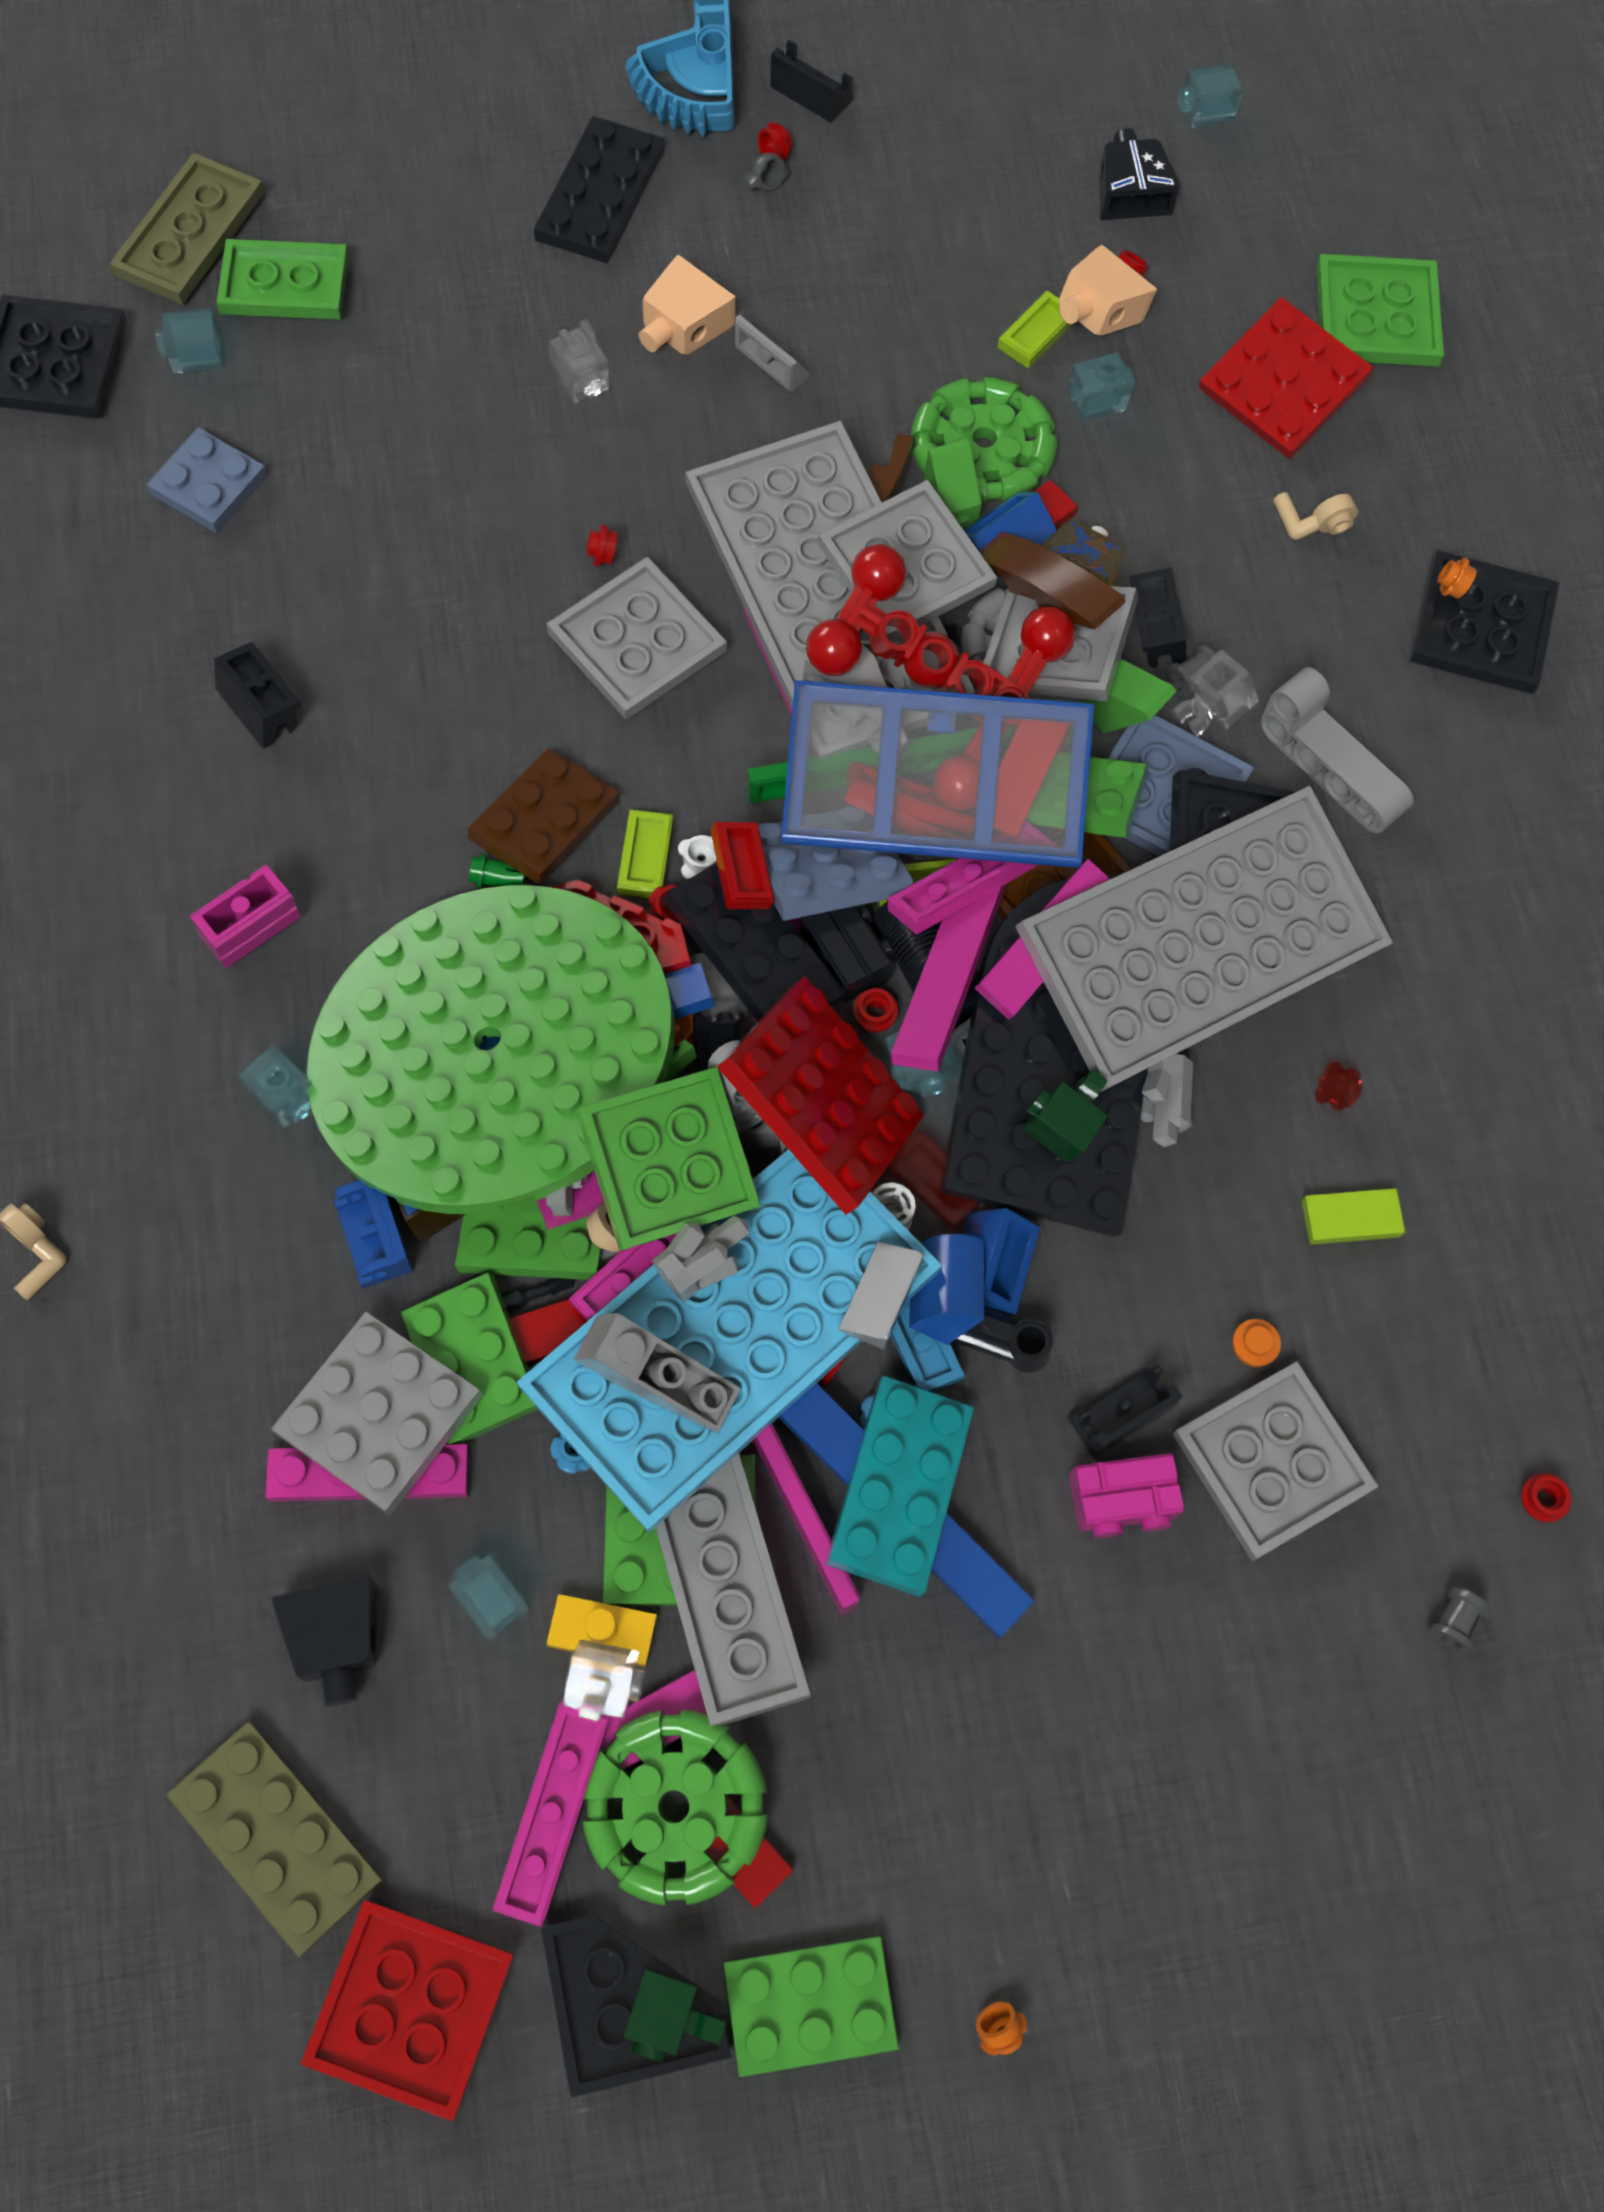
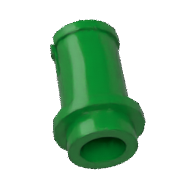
M482 853L481 857H472L469 882L476 883L477 888L482 889L483 885L494 887L524 885L526 876L505 862L488 859L486 853Z

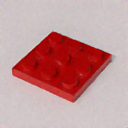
M1280 297L1200 379L1199 389L1291 460L1372 376L1374 367L1284 298Z
M364 1900L300 2065L449 2121H455L515 1954Z

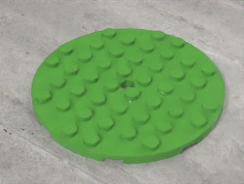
M508 885L479 889L439 901L397 923L369 945L343 973L322 1007L313 1030L307 1062L308 1095L318 1128L331 1150L350 1173L367 1187L375 1188L406 1206L445 1214H479L502 1211V1205L518 1202L533 1196L536 1201L546 1198L547 1195L565 1186L566 1188L594 1171L577 1116V1108L665 1082L672 1060L675 1041V1013L672 1007L668 983L655 953L643 936L615 911L583 895L553 887ZM484 1035L487 1038L494 1036L501 1038L498 1045L490 1050L479 1049Z

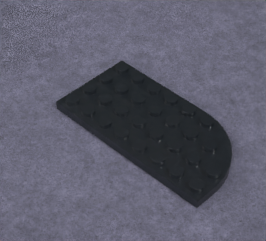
M1106 875V876H1107L1108 878H1110V879H1112V878H1114V877H1117V876ZM1069 878L1038 890L1009 914L988 944L979 971L977 985L1020 936L1015 926L1021 921L1040 913ZM1044 981L1020 1010L1009 1020L976 990L939 1192L999 1208H1007L1011 1211L1113 1237L1122 1234L1144 1096L1142 1089L1147 1077V1069L1098 1094L1092 1104L1108 1115V1117L1084 1153L1066 1163L1023 1130V1127L1032 1116L1026 1109L1040 1090L1044 1088L1049 1092L1061 1082L1074 1089L1080 1078L1083 1076L1086 1078L1090 1072Z

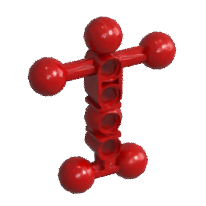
M874 544L863 548L855 556L851 566L853 591L836 619H827L820 622L810 631L806 641V653L810 664L819 673L828 676L847 674L859 663L862 654L859 632L862 630L869 635V643L873 652L883 659L895 660L893 665L897 668L903 664L906 674L917 685L926 688H936L935 691L970 694L962 688L960 683L961 675H967L975 683L976 690L974 695L1029 699L1028 694L1046 663L1059 661L1065 658L1071 651L1076 631L1073 620L1062 609L1052 606L1033 610L1025 618L1021 628L1020 638L1024 651L1008 678H1006L981 661L969 660V654L966 652L959 655L956 645L947 635L935 631L925 632L927 626L924 624L918 626L916 619L910 613L903 610H894L886 614L875 606L877 601H887L899 594L907 578V569L904 558L895 548L885 544ZM886 626H893L900 631L902 635L901 645H896L887 638ZM924 650H929L937 656L939 660L938 669L929 668L925 664L923 659ZM969 716L980 723L974 736L962 755L949 757L937 767L933 778L936 798L944 807L954 811H969L976 807L983 717ZM1002 719L1000 742L1006 731L1013 726V736L1015 735L1021 720ZM1067 729L1055 757L1066 746L1069 729Z

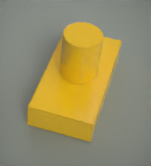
M558 1594L546 1645L550 1648L646 1667L657 1614Z

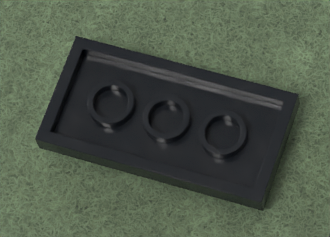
M592 116L533 229L535 241L608 264L665 150V138Z
M717 863L670 889L663 898L665 904L757 1022L763 1018L793 984L804 976L814 987L823 992L830 1006L840 1001L845 995L846 991L790 920H782L774 904H772L770 909L726 908Z

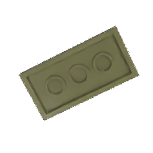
M193 152L109 263L113 276L183 305L225 248L226 239L233 237L264 195L265 191L262 181Z
M250 1721L243 1725L166 1794L298 1958H302L384 1881L288 1764Z

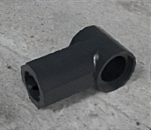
M984 1307V1320L955 1339L954 1343L1008 1361L1021 1372L1032 1373L1042 1369L1049 1360L1053 1336L1049 1327L1038 1319L1029 1318L1021 1320ZM1031 1337L1038 1340L1043 1349L1038 1354H1026L1019 1349L1017 1342L1022 1338Z

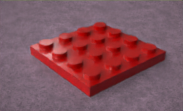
M805 976L787 990L717 1066L845 1215L860 1206L925 1116L919 1110L913 1097L901 1089L889 1075L883 1062L871 1054L858 1039L853 1027L840 1018L828 1004L823 992L814 987Z

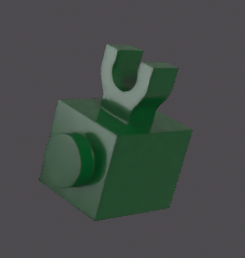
M1091 1070L1086 1078L1084 1076L1080 1078L1074 1089L1064 1082H1061L1049 1092L1043 1088L1026 1109L1032 1116L1023 1127V1130L1066 1163L1070 1162L1084 1153L1108 1117V1115L1092 1104L1108 1080L1095 1070Z
M645 1969L624 2038L634 2041L631 2052L662 2062L665 2052L676 2056L683 2032L720 2045L727 2021L691 2009L698 1986Z

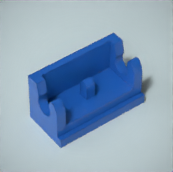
M360 1180L337 1188L335 1190L337 1198L334 1199V1203L362 1289L413 1272L389 1196L375 1188L367 1187Z

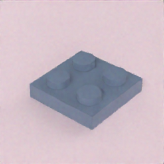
M198 427L146 485L151 496L217 534L268 475L265 465Z

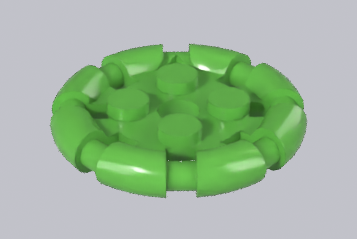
M983 376L982 381L969 382L968 378H963L950 382L934 391L931 395V401L922 403L918 409L911 428L913 443L916 445L913 455L917 465L925 475L928 449L937 447L936 444L945 445L967 438L971 445L981 502L986 504L987 500L1000 499L1001 502H1005L1018 492H1030L1037 487L1038 479L1046 477L1057 454V437L1052 435L1055 424L1042 402L1034 395L1028 397L1022 393L1021 386L994 377ZM982 398L983 404L971 405L970 399ZM1012 407L1020 411L1016 416ZM942 412L950 417L948 421L940 416ZM1036 437L1033 441H1025V438ZM977 438H987L994 445L980 447L974 440ZM1019 463L1024 467L1017 468L1015 465ZM994 480H997V482H989V483H986V481H994Z
M682 1709L681 1714L664 1715L662 1710L639 1716L626 1723L615 1732L617 1738L606 1750L600 1748L584 1796V1800H587V1820H583L582 1823L584 1834L594 1859L602 1871L608 1868L621 1881L618 1887L638 1899L653 1904L667 1906L668 1900H685L686 1905L703 1902L722 1893L735 1883L733 1877L744 1864L747 1866L751 1865L759 1851L766 1831L768 1814L763 1813L762 1793H766L767 1788L761 1767L754 1753L746 1743L743 1745L739 1744L728 1733L730 1727L726 1724L711 1727L707 1714ZM665 1736H681L683 1752L665 1753ZM713 1748L727 1761L718 1774L709 1764L703 1761ZM631 1752H634L644 1763L630 1774L620 1765ZM669 1791H679L688 1799L689 1812L682 1821H672L662 1811V1800ZM727 1794H741L742 1814H728ZM609 1798H623V1818H608ZM719 1836L728 1845L729 1850L717 1862L706 1849ZM631 1840L636 1849L646 1853L637 1865L622 1852ZM686 1860L685 1878H669L668 1862Z

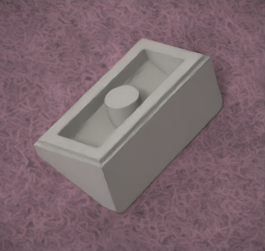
M740 314L735 317V347L787 390L793 392L810 378L811 373L745 318Z
M878 1242L841 1322L839 1331L884 1350L923 1264L924 1254L916 1250Z

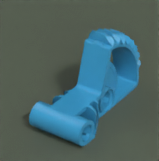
M694 0L695 25L691 29L637 47V53L627 60V76L630 78L631 88L634 90V94H637L641 105H646L650 116L657 114L661 124L669 121L674 131L684 126L687 135L695 129L699 130L702 138H704L707 131H728L735 126L731 0ZM669 70L674 80L683 88L705 96L727 95V100L721 102L689 100L671 93L662 87L651 75Z

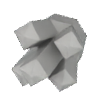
M1174 1054L1147 1069V1077L1142 1089L1144 1096L1140 1119L1145 1123L1154 1121L1153 1140L1162 1147L1177 1143L1178 1132L1181 1133L1192 1127L1193 1062L1185 1055Z
M734 1215L722 1225L714 1223L704 1232L697 1223H684L668 1248L652 1259V1263L674 1294L682 1302H685L699 1290L738 1273V1259L728 1254L727 1251L749 1234L748 1221Z

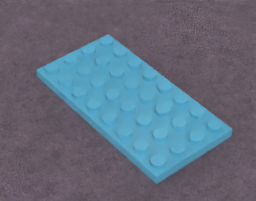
M789 1149L753 1179L761 1207L735 1215L746 1219L749 1227V1234L727 1251L728 1254L738 1259V1273L699 1290L685 1302H682L665 1283L653 1265L516 1382L522 1392L648 1533L655 1529L863 1342L839 1331V1327L878 1242L916 1250L924 1254L923 1264L906 1302L942 1270V1264L871 1192L868 1193L859 1207L845 1215ZM732 1216L701 1225L700 1227L704 1232L714 1223L722 1225ZM619 1313L740 1387L741 1389L719 1433H715L617 1386L575 1361L574 1358L595 1318L599 1315Z

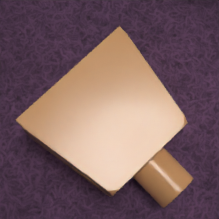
M1100 245L1069 273L1058 300L1060 315L1066 323L1074 324L1079 321L1093 334L1102 336L1143 322L1157 288L1105 246Z
M678 255L643 298V321L646 327L639 332V339L650 352H656L661 346L668 343L681 354L688 355L735 325V296Z

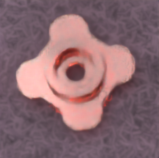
M1337 1061L1330 1063L1319 1081V1087L1315 1091L1316 1102L1320 1104L1328 1102L1331 1104L1332 1109L1336 1111L1351 1107L1359 1099L1362 1091L1359 1071L1354 1068L1346 1070Z

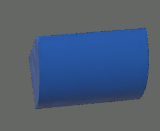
M1018 492L964 529L978 551L1002 531L1029 540L1042 547L1047 546L1059 534L1038 492Z
M1007 1208L970 1213L964 1235L984 1240V1307L1007 1315H1016L1040 1227Z
M963 1234L938 1235L920 1242L942 1264V1270L910 1299L909 1328L946 1345L984 1320V1240Z

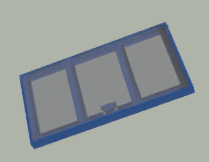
M795 680L782 831L780 832L781 844L1079 868L1083 861L1082 851L1094 704Z

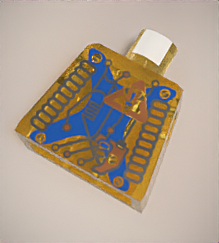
M1070 520L1042 544V547L1061 555L1090 572L1107 585L1113 586L1117 577L1123 547L1120 543L1110 539L1104 528L1100 526L1089 528L1077 521Z

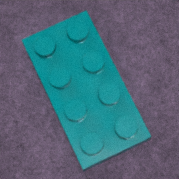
M881 1376L877 1382L825 1565L918 1597L925 1593L974 1407L895 1379Z

